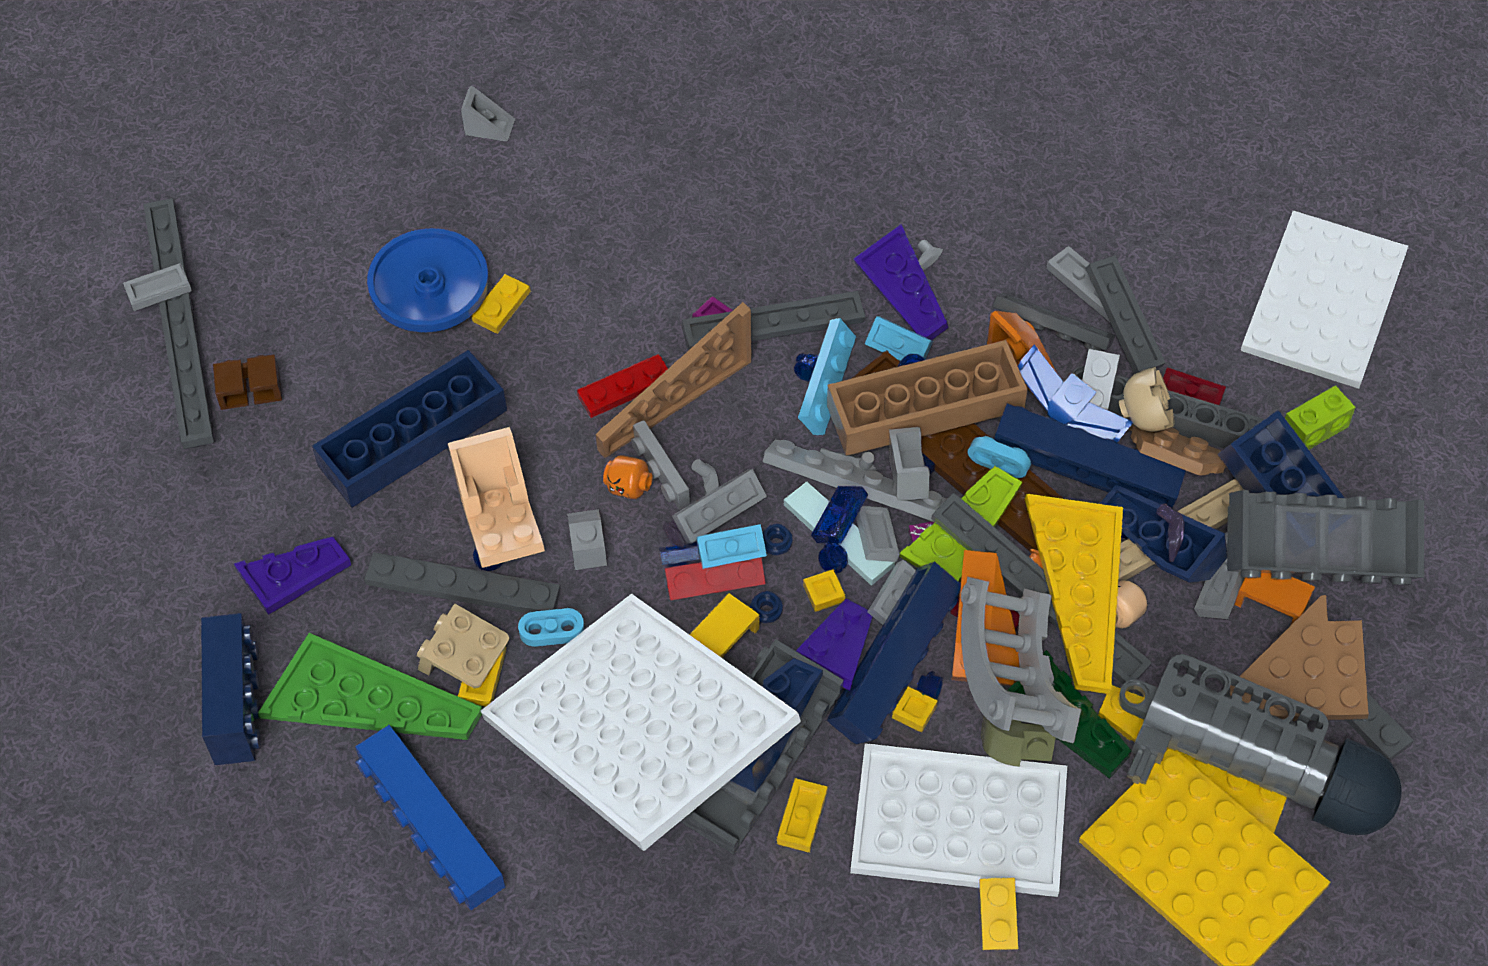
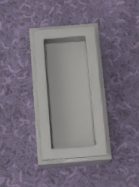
M181 263L123 283L134 311L192 291Z
M857 506L855 517L866 560L897 562L900 554L888 508Z

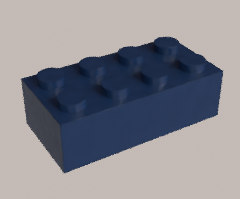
M1279 410L1218 453V456L1242 488L1249 490V493L1276 492V495L1304 493L1311 497L1337 495V498H1345ZM1286 512V546L1296 557L1315 544V514ZM1328 514V534L1352 516Z
M242 613L202 617L203 740L214 765L255 761V749L261 748L259 729H255L254 719H260L258 714L260 710L259 701L254 699V690H258L260 687L258 670H254L253 661L259 660L258 643L253 641L252 627L245 624Z

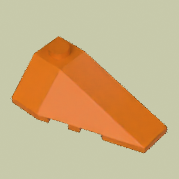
M1002 311L991 313L987 345L1006 340L1017 366L1031 347L1035 345L1055 370L1034 327L1028 321H1024L1017 313Z
M964 550L951 680L967 682L961 644L963 608L961 591L964 585H966L967 577L988 581V592L1007 595L997 553ZM985 605V629L1016 635L1009 609ZM986 643L989 662L1019 667V655L1015 648ZM996 677L1000 685L1012 686L1016 682V680Z

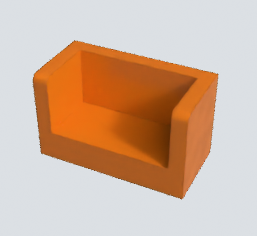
M1261 573V578L1244 579L1235 605L1241 608L1245 598L1248 597L1293 617L1292 625L1305 612L1315 586L1292 576L1291 579L1280 580L1271 579V573Z

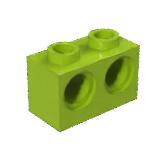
M1335 385L1286 413L1285 419L1309 450L1348 428L1356 407Z

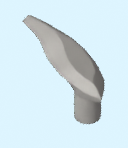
M922 240L918 244V249L923 253L918 260L923 271L930 267L943 251L941 248L933 247L927 240Z
M823 447L820 450L824 456L834 460L848 461L853 466L866 471L877 470L873 465L874 455L871 452L863 453L860 458L852 454L846 456L845 453L833 452Z
M700 459L695 460L691 468L702 476L704 494L706 495L719 487L718 476L711 465L705 464Z

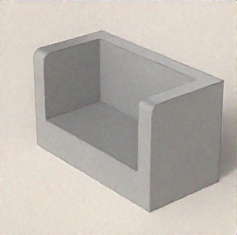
M920 427L890 429L889 460L897 501L929 498V468L924 466Z

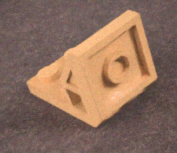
M510 427L449 442L448 447L461 502L482 568L544 552L543 541L528 500L526 485Z

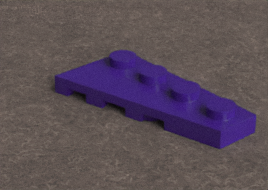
M902 224L854 258L857 267L913 332L933 340L949 328Z

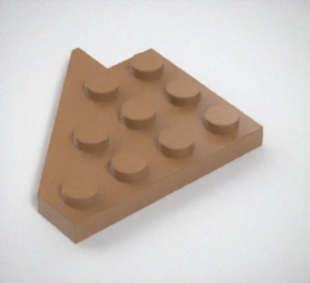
M1326 595L1320 596L1239 676L1318 709L1325 714L1328 720L1368 719L1362 620L1328 621ZM1230 685V696L1232 695L1233 690H1234V688H1235L1234 686H1231V685ZM1245 693L1242 701L1249 703L1251 695ZM1262 699L1260 709L1264 708L1267 700ZM1273 705L1269 709L1270 714L1283 720L1288 717L1287 710L1281 705ZM1295 712L1292 721H1297L1300 714Z

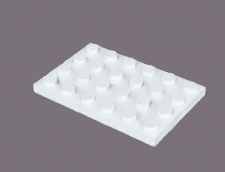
M1293 211L1244 338L1241 351L1359 389L1408 246Z
M865 743L850 873L979 888V879L1015 878V892L1058 897L1067 766L1021 761L1020 767L1003 764L991 757Z

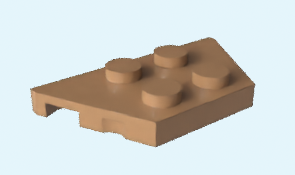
M1132 424L1128 429L1132 431L1131 439L1137 444L1136 447L1140 453L1199 476L1209 475V473L1217 474L1223 473L1225 467H1227L1218 456L1221 450L1208 446L1209 443L1202 438L1182 436L1173 427L1162 431L1150 432L1141 430Z

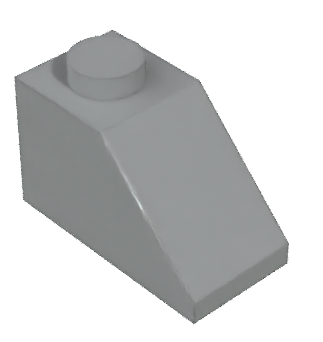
M599 509L568 513L575 570L607 566Z

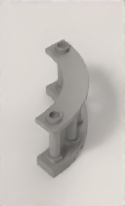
M967 577L966 585H964L961 591V601L963 603L961 644L967 682L979 710L987 720L1002 730L1009 731L1011 720L1042 725L1052 736L1062 741L1074 743L1081 709L1072 705L1061 692L1054 690L1052 686L1054 676L1049 656H1044L1042 650V640L1047 638L1048 615L1052 595L1024 589L1021 598L988 592V581ZM985 605L1018 611L1020 614L1018 635L985 629ZM986 643L1015 648L1019 655L1020 668L989 662ZM996 677L1020 681L1026 695L1006 691Z

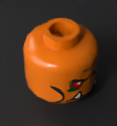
M624 455L617 456L613 461H609L603 475V482L607 485L608 491L611 494L629 499L641 497L644 491L650 489L653 480L652 473H649L648 465L644 460Z

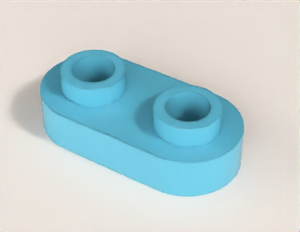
M991 437L974 438L968 449V455L975 463L989 469L996 466L1015 478L1025 477L1031 466V460L1024 450L998 443Z
M571 608L535 611L525 614L520 619L518 630L521 640L529 646L565 644L584 631V622L582 615ZM567 625L574 627L570 631L563 630V627ZM533 629L541 630L539 634L533 635L530 633Z

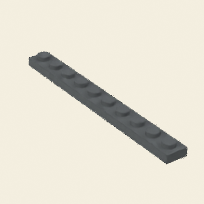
M173 198L143 204L154 272L181 263L187 277ZM190 292L159 302L183 449L215 443Z

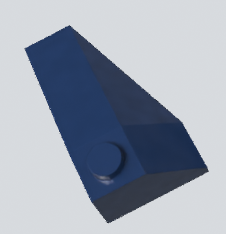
M1116 484L1100 502V504L1123 507L1122 533L1161 570L1191 583L1210 580L1227 559L1225 533Z
M793 658L765 678L762 687L797 711L799 717H801L823 676V670ZM794 728L730 781L756 793L774 768Z

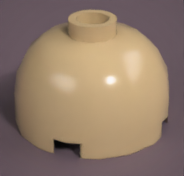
M1152 367L1134 374L1124 387V399L1119 401L1123 417H1130L1134 426L1144 431L1155 432L1174 427L1173 409L1166 410L1169 408L1168 400H1170L1160 371H1156V367Z

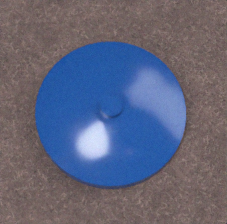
M429 228L407 232L383 246L370 264L367 285L374 308L386 321L408 331L436 332L462 323L477 311L488 291L489 274L482 252L471 240L453 231Z

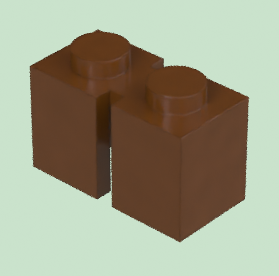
M274 354L247 358L245 363H241V360H227L213 364L215 394L221 410L249 406L246 378H249L250 391L253 392L255 405L282 401L280 373Z

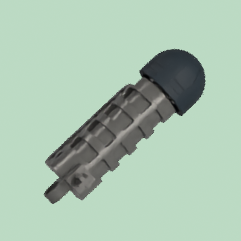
M1184 654L1176 655L1169 661L1158 687L1137 679L1129 680L1121 687L1118 698L1119 705L1126 712L1144 719L1132 749V753L1136 755L1127 773V777L1133 779L1132 782L1139 784V782L1146 784L1154 764H1161L1168 747L1192 756L1200 762L1227 771L1228 774L1235 777H1241L1253 782L1268 791H1274L1288 797L1292 801L1310 809H1313L1316 805L1312 821L1343 834L1366 835L1376 832L1392 820L1399 808L1402 788L1399 775L1393 764L1380 752L1348 738L1343 742L1337 755L1339 746L1324 740L1329 723L1325 714L1318 709ZM1181 666L1187 668V674L1184 676L1177 674ZM1198 672L1203 673L1199 682H1196L1195 678ZM1209 678H1217L1222 682L1224 688L1222 691L1216 692L1207 688L1205 681ZM1230 685L1235 687L1231 696L1227 695ZM1136 689L1143 694L1144 700L1139 704L1130 703L1126 699L1125 693L1128 690ZM1245 693L1251 695L1249 703L1242 701ZM1262 699L1267 700L1264 708L1260 709ZM1273 705H1281L1287 710L1288 717L1283 720L1270 714L1269 709ZM1295 712L1300 714L1296 723L1292 722ZM1310 720L1316 722L1314 731L1307 728Z

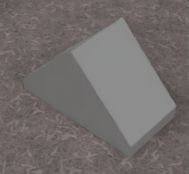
M469 87L461 108L465 135L508 141L515 118L475 87Z

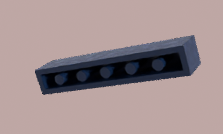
M1006 404L994 440L998 443L1024 450L1032 465L1106 492H1110L1117 484L1170 509L1173 508L1186 472L1184 469L1142 454L1138 449H1132L1118 444L1112 439L1090 434L1082 428L1065 425L1054 418L1043 417L1029 412L1021 406Z
M935 561L916 569L858 666L850 691L847 689L843 691L826 720L855 744L873 741L881 734L884 719L896 708L899 702L897 697L901 690L912 681L914 668L917 663L925 658L929 651L928 644L943 628L944 623L942 620L947 612L951 611L958 602L957 595L961 584Z

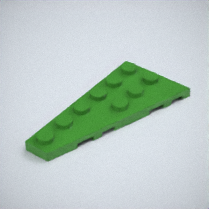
M308 633L258 714L260 719L380 731L390 725L395 733L468 740L482 716V707Z

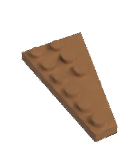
M742 302L608 424L603 426L596 433L597 450L606 458L631 442V439L634 438V424L644 420L648 427L652 428L751 363V309Z

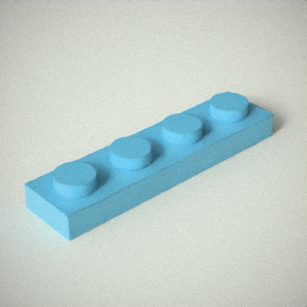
M841 318L830 320L798 416L799 420L813 435L825 434L831 417L827 407L828 384L842 381L856 339L854 333Z

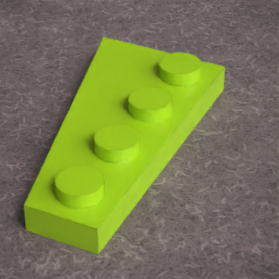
M994 466L961 499L995 527L1020 490L1022 482ZM934 523L931 527L926 528L910 546L903 549L899 557L917 568L935 561L960 582L964 550L967 549L938 524Z

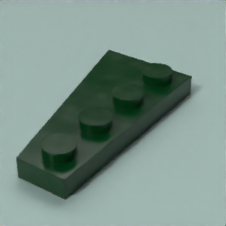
M1046 650L1043 655L1049 656L1054 676L1052 683L1054 690L1061 692L1072 705L1081 709L1074 743L1056 739L1110 779L1127 761L1132 750L1106 719H1101L1092 708L1093 704L1085 695L1082 696L1072 685V679L1064 670L1060 671L1053 662L1054 658ZM1016 681L1007 690L1026 695L1020 681Z

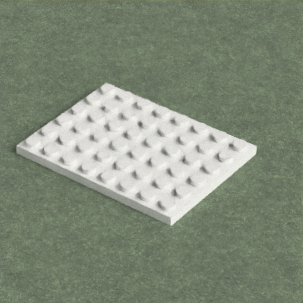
M633 594L626 597L481 710L485 721L643 851L801 722L797 711Z

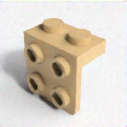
M454 604L447 615L443 613L434 627L436 633L431 641L426 639L417 653V657L420 658L418 670L430 675L436 666L470 687L479 688L508 644L509 636L506 632Z

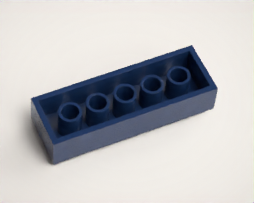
M467 350L313 444L312 448L317 466L352 508L447 449L449 442L463 439L506 412L507 406L504 390L476 357Z

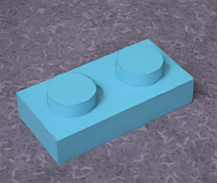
M876 316L865 341V345L880 352L887 350L896 359L906 364L924 361L933 343L932 340L880 316Z
M761 524L696 537L702 569L767 556Z

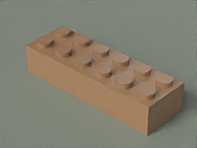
M1004 340L828 384L827 407L847 456L889 445L890 429L920 427L922 437L1000 417L1003 415L1006 404L1025 408L1027 387L1009 345Z

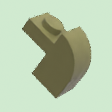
M983 716L981 728L982 746L991 758L1003 764L1020 767L1021 759L1052 761L1056 737L1047 732L1042 725L1023 724L1021 721L1011 720L1010 729L1006 731L996 727Z

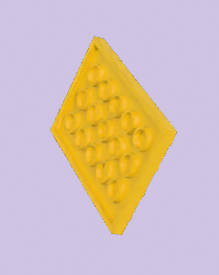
M1170 748L1165 752L1161 764H1154L1146 784L1134 783L1079 839V842L1218 966H1254L1330 885L1328 879L1181 753Z

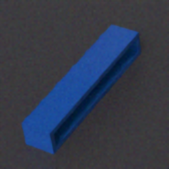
M390 725L355 746L359 757L355 761L358 769L365 778L371 776L377 783L373 787L383 803L389 800L395 809L392 810V814L402 828L408 825L414 833L410 836L412 842L420 853L427 851L431 856L432 860L429 863L433 871L440 879L444 876L451 883L448 889L459 905L465 902L468 908L473 910L505 888L502 873Z

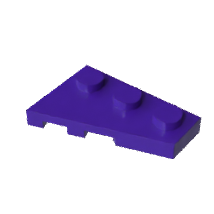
M333 536L296 546L293 551L276 556L274 553L262 556L263 559L246 563L244 560L233 563L238 574L268 615L351 566L350 558Z
M845 599L801 644L796 652L843 679V688L850 691L873 616L867 612V609Z

